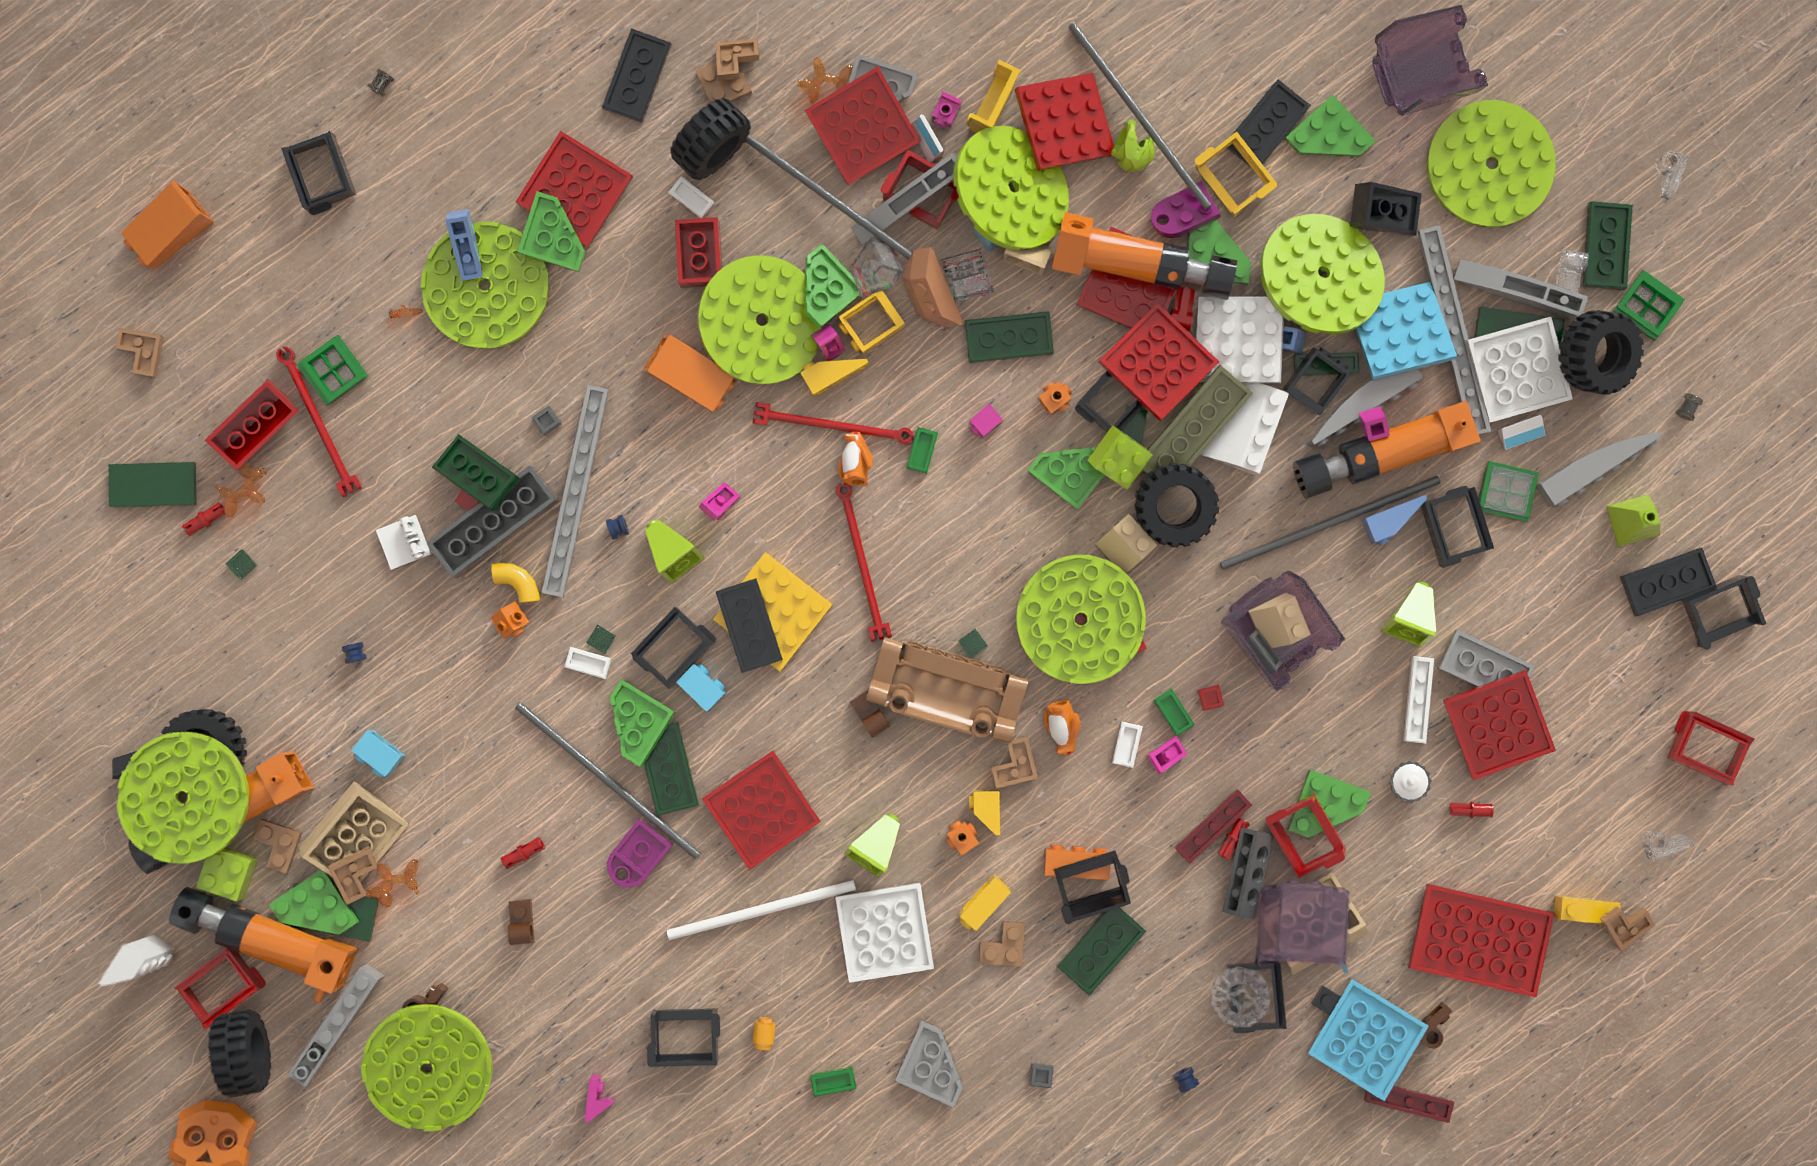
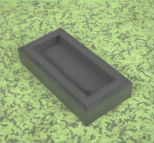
M1258 629L1252 631L1244 640L1270 675L1277 671L1283 662Z

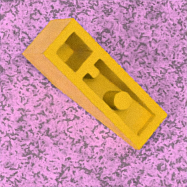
M867 359L824 361L816 364L811 362L803 367L804 371L800 373L812 395L816 397L869 366V362Z
M1555 895L1553 913H1555V918L1561 920L1602 923L1600 918L1616 906L1620 908L1621 903Z

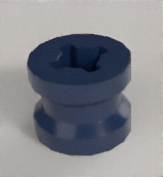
M622 514L617 519L606 520L613 540L622 534L625 536L629 535V529Z
M363 642L341 647L346 655L345 664L367 659L366 654L362 650L364 647Z
M1192 1067L1184 1068L1173 1075L1174 1080L1179 1084L1178 1089L1181 1093L1187 1092L1200 1084L1198 1079L1193 1076L1194 1071Z

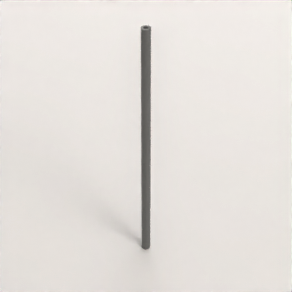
M1075 22L1072 23L1068 28L1205 210L1209 209L1212 206L1211 202Z
M751 135L746 137L745 142L906 259H910L913 252L754 137Z
M1438 476L1432 477L1221 561L1222 570L1440 484V479Z
M518 703L515 707L517 711L694 859L697 858L701 853L523 703Z

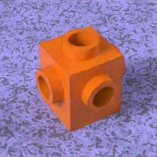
M1059 381L1056 384L1053 382L1049 383L1042 389L1044 393L1038 396V401L1051 416L1057 410L1061 413L1070 406L1068 402L1072 399L1070 396L1072 392L1065 383L1062 385ZM1053 395L1059 396V400L1054 399Z
M516 601L501 608L491 617L497 631L504 639L510 636L516 638L525 632L523 628L529 624L525 613L520 609Z
M958 820L948 827L950 831L947 832L949 837L946 841L952 850L957 848L961 856L979 844V841L974 836L977 834V831L971 823L967 825L965 821L960 823ZM964 833L966 836L964 839H959L958 835Z

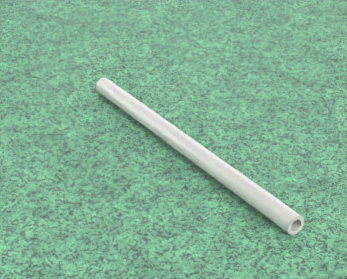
M854 880L669 929L667 930L668 939L670 941L855 891Z

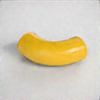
M511 563L492 564V578L495 585L508 584L512 586L517 592L519 603L540 601L536 582L525 569Z

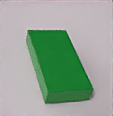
M921 427L917 428L907 469L927 474L938 432Z
M1169 689L1153 700L1176 736L1195 725L1172 689Z
M853 1066L810 1074L814 1097L857 1088Z

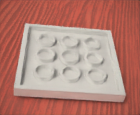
M1267 296L1229 297L1228 300L1214 297L1198 298L1196 340L1219 361L1218 365L1200 383H1204L1219 365L1241 383H1281L1284 317L1275 309Z
M1551 317L1466 340L1489 423L1573 399L1569 383L1564 378L1565 374L1560 369L1561 362L1558 361L1560 349Z
M920 883L835 897L849 983L934 969Z

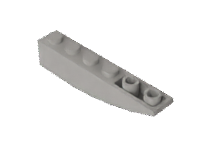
M955 153L950 154L864 218L884 231L953 182L954 165L957 155ZM858 223L850 227L862 245L875 237V235Z
M1461 259L1453 278L1454 281L1575 321L1576 317L1583 314L1588 299L1587 296L1543 281Z
M1416 369L1376 380L1371 379L1351 394L1329 416L1308 444L1310 447L1315 444L1318 447L1329 441L1327 437L1335 433L1338 436L1346 431L1347 424L1351 422L1354 425L1359 423V412L1376 407L1383 408L1381 403L1389 400L1390 403L1401 397L1400 392L1406 388L1408 392L1420 385L1418 381L1423 376Z
M1658 432L1637 436L1592 451L1570 462L1539 482L1536 488L1548 507L1555 505L1560 507L1569 501L1567 497L1573 493L1577 496L1586 490L1585 486L1590 482L1595 484L1604 478L1603 474L1607 471L1612 473L1622 467L1621 462L1628 459V461H1631L1639 456V450L1644 447L1647 450L1658 443L1656 439L1661 437L1662 434Z
M369 964L360 967L288 1073L290 1078L304 1087L309 1084L385 975Z

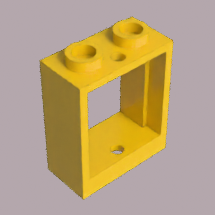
M882 289L839 316L841 323L838 324L843 334L846 335L848 333L852 338L850 344L856 352L861 351L863 355L905 327L904 321ZM878 301L894 326L864 346L847 321Z
M993 874L959 911L960 922L968 930L973 928L977 931L1011 893L1010 888Z

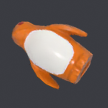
M860 432L844 434L847 445L838 465L839 476L848 485L868 486L867 477L873 465V456Z
M1065 699L1046 706L1047 711L1044 712V724L1058 745L1056 753L1070 756L1075 751L1081 723L1079 715L1073 712L1070 699Z

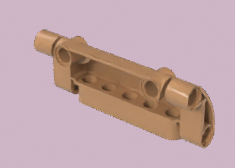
M884 637L866 701L886 706L895 713L983 738L987 736L1011 743L1029 679L1009 674L1001 667L915 642L903 643ZM900 697L905 703L897 704L894 699ZM985 722L987 727L979 728L977 723Z

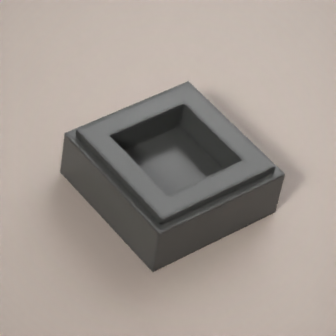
M547 406L531 417L544 436L562 424L550 406Z
M1032 1063L1030 1086L1051 1088L1054 1066Z

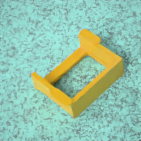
M998 60L993 75L995 78L977 114L970 113L967 118L966 125L970 124V131L978 133L985 128L995 126L1021 70Z
M1237 132L1215 149L1209 147L1195 159V169L1233 217L1255 199L1265 197L1277 187V182ZM1231 144L1235 146L1265 185L1239 206L1206 166L1208 162Z

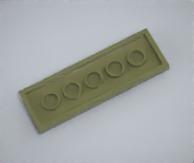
M1219 365L1147 450L1153 456L1144 466L1143 470L1148 474L1150 471L1158 470L1157 467L1161 465L1168 466L1169 463H1176L1178 465L1183 463L1191 466L1253 392Z

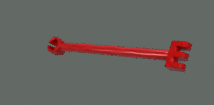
M284 346L285 352L290 353V358L285 360V352L279 348L276 352L277 360L284 363L342 480L336 483L339 493L342 497L347 496L344 487H347L350 494L355 492L352 483L355 484L358 490L361 489L362 485L357 475L349 477L295 366L294 351Z
M756 402L755 407L763 408V411L754 410V415L762 416V420L753 419L752 422L753 424L767 426L768 419L840 431L860 432L861 434L895 439L902 445H909L913 441L910 437L906 440L902 439L901 434L903 432H907L909 436L914 437L913 432L909 428H901L899 431L774 412L770 411V404Z
M840 483L836 487V495L843 502L874 626L868 627L871 642L876 641L875 632H878L880 640L884 639L883 630H886L887 637L890 638L892 634L889 622L882 624L850 499L853 490L850 485L844 483V487L848 489V492L844 495L841 494L840 489L842 485Z

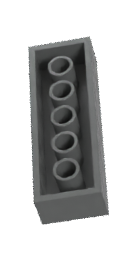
M528 466L517 475L520 478L494 512L479 503L427 542V545L451 577L459 578L560 502L534 467Z

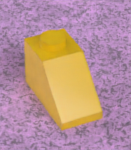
M973 791V796H969V809H973V813L995 835H1000L999 791Z

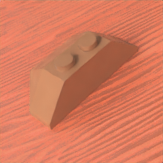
M926 247L914 250L901 278L916 314L943 327L962 325V318L933 248Z

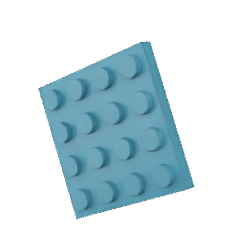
M1430 282L1383 293L1382 300L1376 311L1365 323L1355 329L1372 380L1456 360L1457 357Z
M1351 979L1308 1054L1385 1101L1429 1026Z

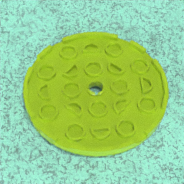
M1485 100L1471 103L1458 109L1441 124L1429 145L1427 175L1435 197L1457 219L1470 225L1497 228L1514 224L1530 215L1541 205L1553 184L1556 157L1549 134L1540 121L1531 113L1509 102ZM1488 158L1497 162L1495 169H1489L1486 166Z
M1009 126L988 127L973 135L961 147L955 160L953 173L954 186L957 187L959 195L957 200L964 215L969 216L975 224L973 227L983 237L1000 247L1019 251L1021 249L1031 250L1038 248L1051 240L1060 231L1064 213L1068 212L1069 205L1065 176L1061 167L1037 171L1025 131ZM1013 183L1015 193L1010 190L1008 184Z
M1306 214L1294 217L1280 225L1269 237L1263 248L1260 264L1262 271L1261 281L1265 293L1275 309L1284 318L1301 325V328L1317 334L1319 332L1330 333V335L1352 331L1372 316L1382 300L1385 276L1377 251L1363 233L1355 227H1350L1349 223L1341 219L1323 214ZM1318 270L1327 271V278L1321 277L1318 274Z
M481 221L473 223L483 277L461 281L448 232L434 245L427 256L428 259L421 275V289L426 312L442 333L464 346L477 349H494L516 342L537 324L548 301L549 275L544 261L518 254V247L523 235L520 231L498 222ZM483 280L490 281L491 286L489 290L482 291L480 289V283Z
M748 256L735 260L723 267L706 285L698 306V329L705 351L726 374L750 384H772L793 377L812 361L819 346L811 335L818 331L819 328L805 315V274L796 266L772 256ZM764 314L767 319L765 326L757 324V315Z
M1071 555L1048 563L1028 581L1018 602L1016 625L1024 651L1040 670L1064 682L1086 684L1098 682L1115 675L1133 659L1144 635L1146 614L1144 602L1136 584L1120 567L1108 560L1092 555ZM1078 613L1086 615L1087 621L1084 625L1076 624L1075 616Z
M193 732L169 733L149 741L130 758L131 761L125 771L122 772L118 784L117 811L125 833L141 851L163 862L192 863L214 856L228 846L236 837L247 815L249 787L246 774L238 758L220 741L207 735ZM182 791L188 794V800L185 804L180 803L178 800V795Z
M430 1004L406 1007L385 1018L370 1035L363 1050L361 1065L362 1081L365 1083L369 1093L368 1097L374 1106L392 1122L408 1129L412 1127L424 1129V1131L442 1130L445 1127L458 1125L469 1118L486 1097L493 1073V1062L489 1046L476 1025L452 1009ZM425 1063L432 1064L433 1071L429 1073L423 1071L422 1065Z

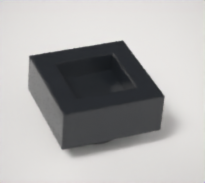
M1322 985L1311 1004L1331 1015L1341 996Z

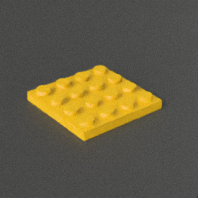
M765 552L741 583L757 578L783 660L770 665L781 672L833 604ZM720 609L713 620L728 631Z

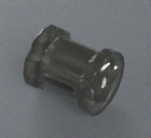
M378 68V74L371 84L368 83L367 87L383 97L385 89L395 79Z
M1686 393L1681 408L1677 409L1675 414L1685 420L1694 421V414L1698 406L1702 405L1703 400L1693 394Z

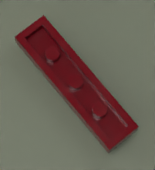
M1236 789L1174 848L1189 864L1192 863L1241 817L1252 804Z
M1393 1086L1385 1101L1367 1090L1364 1096V1101L1446 1123H1450L1454 1107L1453 1100L1398 1086Z

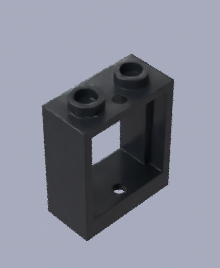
M1313 347L1283 387V390L1318 415H1321L1351 373L1346 370L1348 366L1342 361L1337 360L1334 362L1330 359L1331 354L1322 347L1319 350ZM1316 356L1339 372L1318 403L1294 387Z

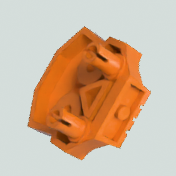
M204 1100L180 1111L177 1124V1138L171 1141L168 1158L175 1166H248L251 1156L248 1147L258 1122L235 1103ZM200 1134V1139L195 1142L194 1137ZM232 1138V1144L226 1145V1141ZM210 1156L213 1163H207L204 1161Z

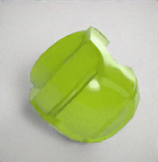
M1132 119L1124 122V127L1117 136L1114 144L1115 149H1113L1111 155L1116 158L1117 165L1124 171L1139 172L1153 161L1156 149L1150 136L1143 138L1137 144L1136 122Z

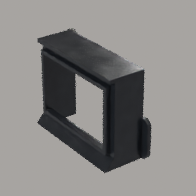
M331 131L298 144L281 148L301 205L311 215L328 211L332 207L331 204L357 195L336 136ZM327 144L342 188L311 199L295 155Z
M1107 371L1075 406L1076 412L1086 421H1094L1105 432H1108L1112 426L1087 403L1112 377ZM1136 400L1113 426L1122 431L1144 406Z
M1461 486L1447 491L1446 496L1424 502L1421 505L1441 568L1458 564L1464 557L1494 549L1475 487ZM1466 495L1481 547L1450 556L1434 505Z
M1738 575L1681 599L1696 635L1698 647L1707 650L1711 648V643L1754 624L1762 626L1767 624L1757 600L1761 594L1753 576ZM1738 586L1749 615L1706 633L1695 603Z
M674 607L633 650L631 655H633V660L645 671H650L668 689H671L676 684V681L716 641V637L703 625L697 626L678 607ZM680 618L703 642L666 679L643 655Z
M1115 850L1053 869L1064 905L1061 907V911L1066 924L1131 904L1126 886L1130 882L1128 871L1125 865H1121ZM1114 864L1119 887L1068 902L1062 879Z
M1260 957L1256 958L1254 963L1227 964L1233 1031L1235 1033H1250L1256 1030L1287 1029L1281 963L1278 958ZM1271 969L1276 1022L1241 1024L1236 972Z
M718 1008L653 1010L651 1013V1043L647 1045V1065L649 1067L717 1065L719 1061L718 1037L720 1036ZM711 1020L712 1053L660 1054L659 1021Z

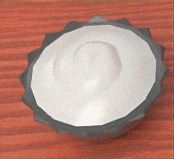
M1408 761L1401 763L1398 767L1394 768V772L1391 774V791L1395 793L1396 798L1401 799L1403 802L1413 803L1414 801H1420L1423 797L1427 796V792L1431 789L1430 783L1432 780L1429 778L1430 773L1426 771L1425 766L1420 765L1418 762Z

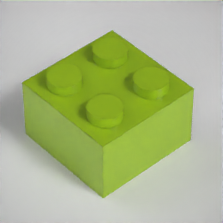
M1112 425L1088 458V461L1095 469L1128 490L1153 455L1144 446Z
M225 847L214 856L205 859L196 888L234 901L245 899L258 858Z

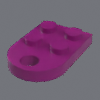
M1202 182L1196 184L1211 202L1212 206L1205 210L1189 188L1159 201L1151 212L1152 226L1159 235L1166 238H1177L1221 218L1220 211ZM1161 219L1169 221L1166 225H1159L1157 223Z
M639 818L610 854L607 862L608 874L619 886L635 887L650 875L673 844ZM619 868H625L628 871L627 879L620 880L617 877L616 873Z

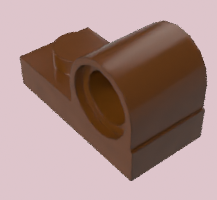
M867 690L850 701L873 738L889 728L890 724L877 704L866 701Z
M531 899L509 901V944L534 943Z
M443 983L436 987L433 985L425 995L428 999L421 995L412 996L404 1002L402 1009L410 1007L411 1002H416L418 1005H436L448 987Z
M1443 1002L1438 1004L1421 1020L1429 1027L1420 1042L1432 1049L1440 1047L1444 1039L1443 1034L1436 1026L1444 1024L1450 1018L1449 1014L1453 1012ZM1434 1032L1435 1038L1428 1042L1426 1039L1427 1034Z

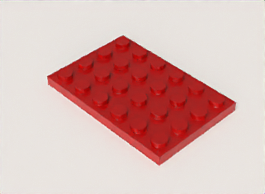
M1426 883L1408 968L1537 998L1555 913Z

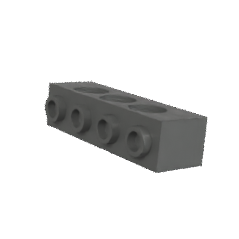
M1241 827L1222 912L1238 917L1255 919L1274 835Z

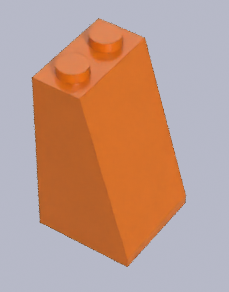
M173 180L121 234L125 238L123 241L131 251L135 250L139 255L136 257L137 260L144 267L148 266L155 270L213 224L214 221L189 190Z
M670 334L663 335L642 370L711 412L721 407L724 402L722 398L726 391L729 392L735 384L734 378L722 371L715 362Z

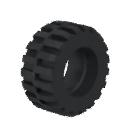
M716 99L714 102L708 103L706 107L701 108L697 114H694L690 121L678 132L676 139L673 140L670 147L671 157L692 179L702 180L717 172L720 167L722 168L741 148V145L747 139L746 137L750 134V121L729 99Z
M1601 310L1587 311L1585 314L1576 317V321H1572L1568 325V331H1564L1562 335L1563 341L1559 344L1561 351L1558 354V361L1561 362L1560 369L1565 374L1564 378L1572 387L1581 391L1602 395L1617 393L1622 388L1628 386L1631 383L1630 380L1634 379L1638 374L1636 371L1641 367V356H1644V350L1642 349L1644 344L1643 338L1639 336L1641 332L1638 326H1635V322L1624 314ZM1605 337L1607 345L1606 355L1602 364L1597 368L1595 361L1596 349L1602 338Z
M1169 463L1168 466L1161 465L1157 467L1158 470L1154 472L1150 471L1147 474L1148 477L1140 482V489L1135 494L1136 503H1134V509L1137 514V520L1143 530L1159 544L1164 546L1170 545V547L1177 548L1178 545L1187 547L1190 546L1191 542L1198 543L1201 541L1200 537L1204 534L1207 536L1211 532L1209 528L1211 525L1215 526L1217 521L1215 516L1219 514V506L1217 505L1219 498L1215 492L1214 485L1198 469L1183 463L1181 465ZM1180 485L1187 487L1196 498V508L1193 515L1181 524L1172 525L1164 522L1157 512V501L1160 495L1172 486Z
M210 709L184 712L179 714V717L170 720V726L164 727L161 732L165 735L175 732L194 733L199 730L208 731L216 740L220 741L234 753L242 767L245 764L242 761V757L247 756V750H243V744H247L246 738H241L240 733L243 732L241 727L235 726V720L231 717H225L226 715L223 712H215Z
M251 1009L220 1014L213 1020L208 1036L210 1068L214 1076V1082L217 1084V1089L222 1095L229 1098L262 1092L268 1085L271 1075V1052L267 1037L268 1033L264 1027L263 1020H261V1016Z

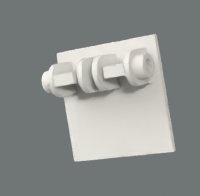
M416 515L403 517L396 523L376 530L391 570L431 555Z

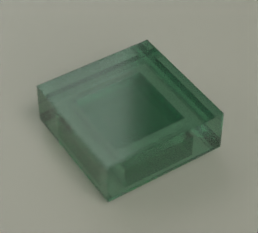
M243 549L225 563L239 579H243L257 566Z
M597 625L586 643L606 654L616 635Z
M976 628L958 640L970 658L988 646Z

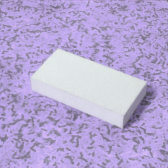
M682 176L668 192L699 218H704L715 204L713 200Z
M570 647L564 667L606 679L612 658Z
M1121 721L1112 759L1113 764L1130 768L1134 767L1143 726Z

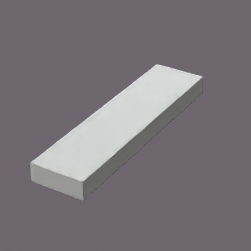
M1411 656L1403 741L1426 744L1434 658Z

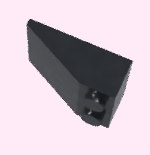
M1375 182L1355 184L1350 227L1416 236L1422 193Z

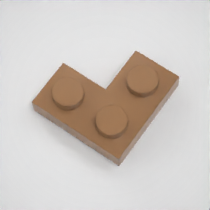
M758 39L715 43L718 81L740 79L739 62L759 61Z
M715 62L696 70L710 102H714L719 98L729 99L731 102H734L752 93L743 72L739 73L740 79L718 81L717 65Z
M119 328L115 349L136 353L132 370L133 374L156 378L164 336Z
M1028 736L1014 739L1011 743H1007L1011 758L1010 763L991 767L996 789L1038 778Z
M260 819L253 840L273 846L266 867L285 874L289 873L302 832Z
M368 847L328 865V869L346 905L367 896L358 877L378 868Z
M1616 906L1600 918L1615 946L1620 951L1624 950L1655 926L1648 911L1643 907L1629 918H1626L1623 910Z
M1003 921L1002 943L980 941L979 964L1022 967L1025 923Z

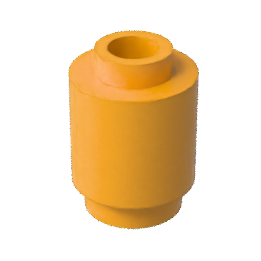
M759 1017L758 1021H754L752 1042L755 1049L771 1050L774 1044L776 1023L772 1022V1018Z

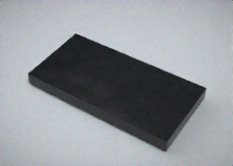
M631 28L602 108L643 123L671 48V42Z
M1277 79L1234 133L1237 132L1263 164L1311 105ZM1231 144L1227 149L1249 166L1235 146Z
M1702 547L1620 576L1635 617L1681 601L1683 598L1716 585Z
M757 578L715 591L741 673L783 660Z

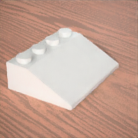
M1242 383L1253 394L1204 449L1200 456L1256 476L1261 472L1289 393L1260 383Z

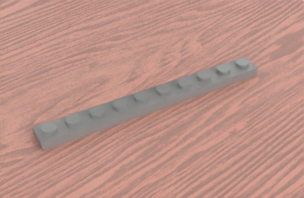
M1438 225L1418 231V236L1429 281L1457 354L1456 360L1450 361L1459 401L1467 400L1479 435L1491 432L1483 396L1466 342L1468 336L1441 227Z
M587 385L542 589L544 594L564 598L608 399L609 389Z

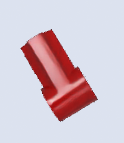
M1180 287L1176 291L1174 308L1171 310L1170 315L1190 332L1196 290Z

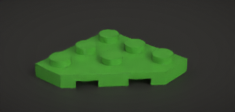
M1334 95L1329 97L1285 138L1298 154H1320L1322 156L1345 155L1359 157L1376 142Z
M536 192L518 247V254L580 272L586 252L557 197Z
M1217 220L1189 232V259L1209 263L1211 255L1237 260V269L1233 283L1249 284L1251 262Z
M823 244L807 255L805 259V315L820 330L864 293L862 285Z
M1096 447L1040 453L1027 470L1076 510L1079 509L1104 477V474L1095 469L1088 461Z
M621 679L610 696L611 706H613L616 730L621 744V753L623 757L642 768L676 712Z
M1309 769L1297 802L1314 793L1332 825L1335 826L1363 813L1371 792ZM1309 805L1293 813L1287 829L1308 838L1323 831Z
M319 870L268 904L279 922L340 935L359 923L350 906L346 905L330 875L322 870Z

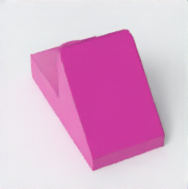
M829 324L811 335L827 361L833 360L846 351L838 334Z
M724 482L703 500L698 508L713 521L716 519L720 520L738 500L740 495Z
M1177 736L1147 754L1158 774L1187 755Z
M593 1074L590 1077L584 1122H590L615 1101L613 1098L599 1097V1095L603 1094L604 1089L601 1075Z

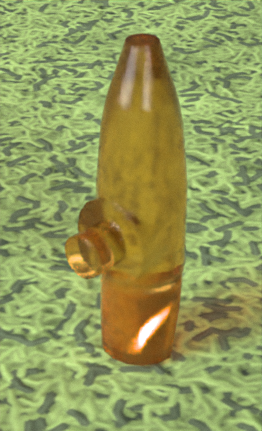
M401 305V309L389 311L390 318L410 317L422 313L423 310L405 308V305Z

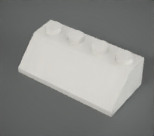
M155 935L123 945L99 984L104 986L134 979L141 975L144 976L146 973H151L154 970H159L164 966L166 967L174 957L171 954L175 948Z

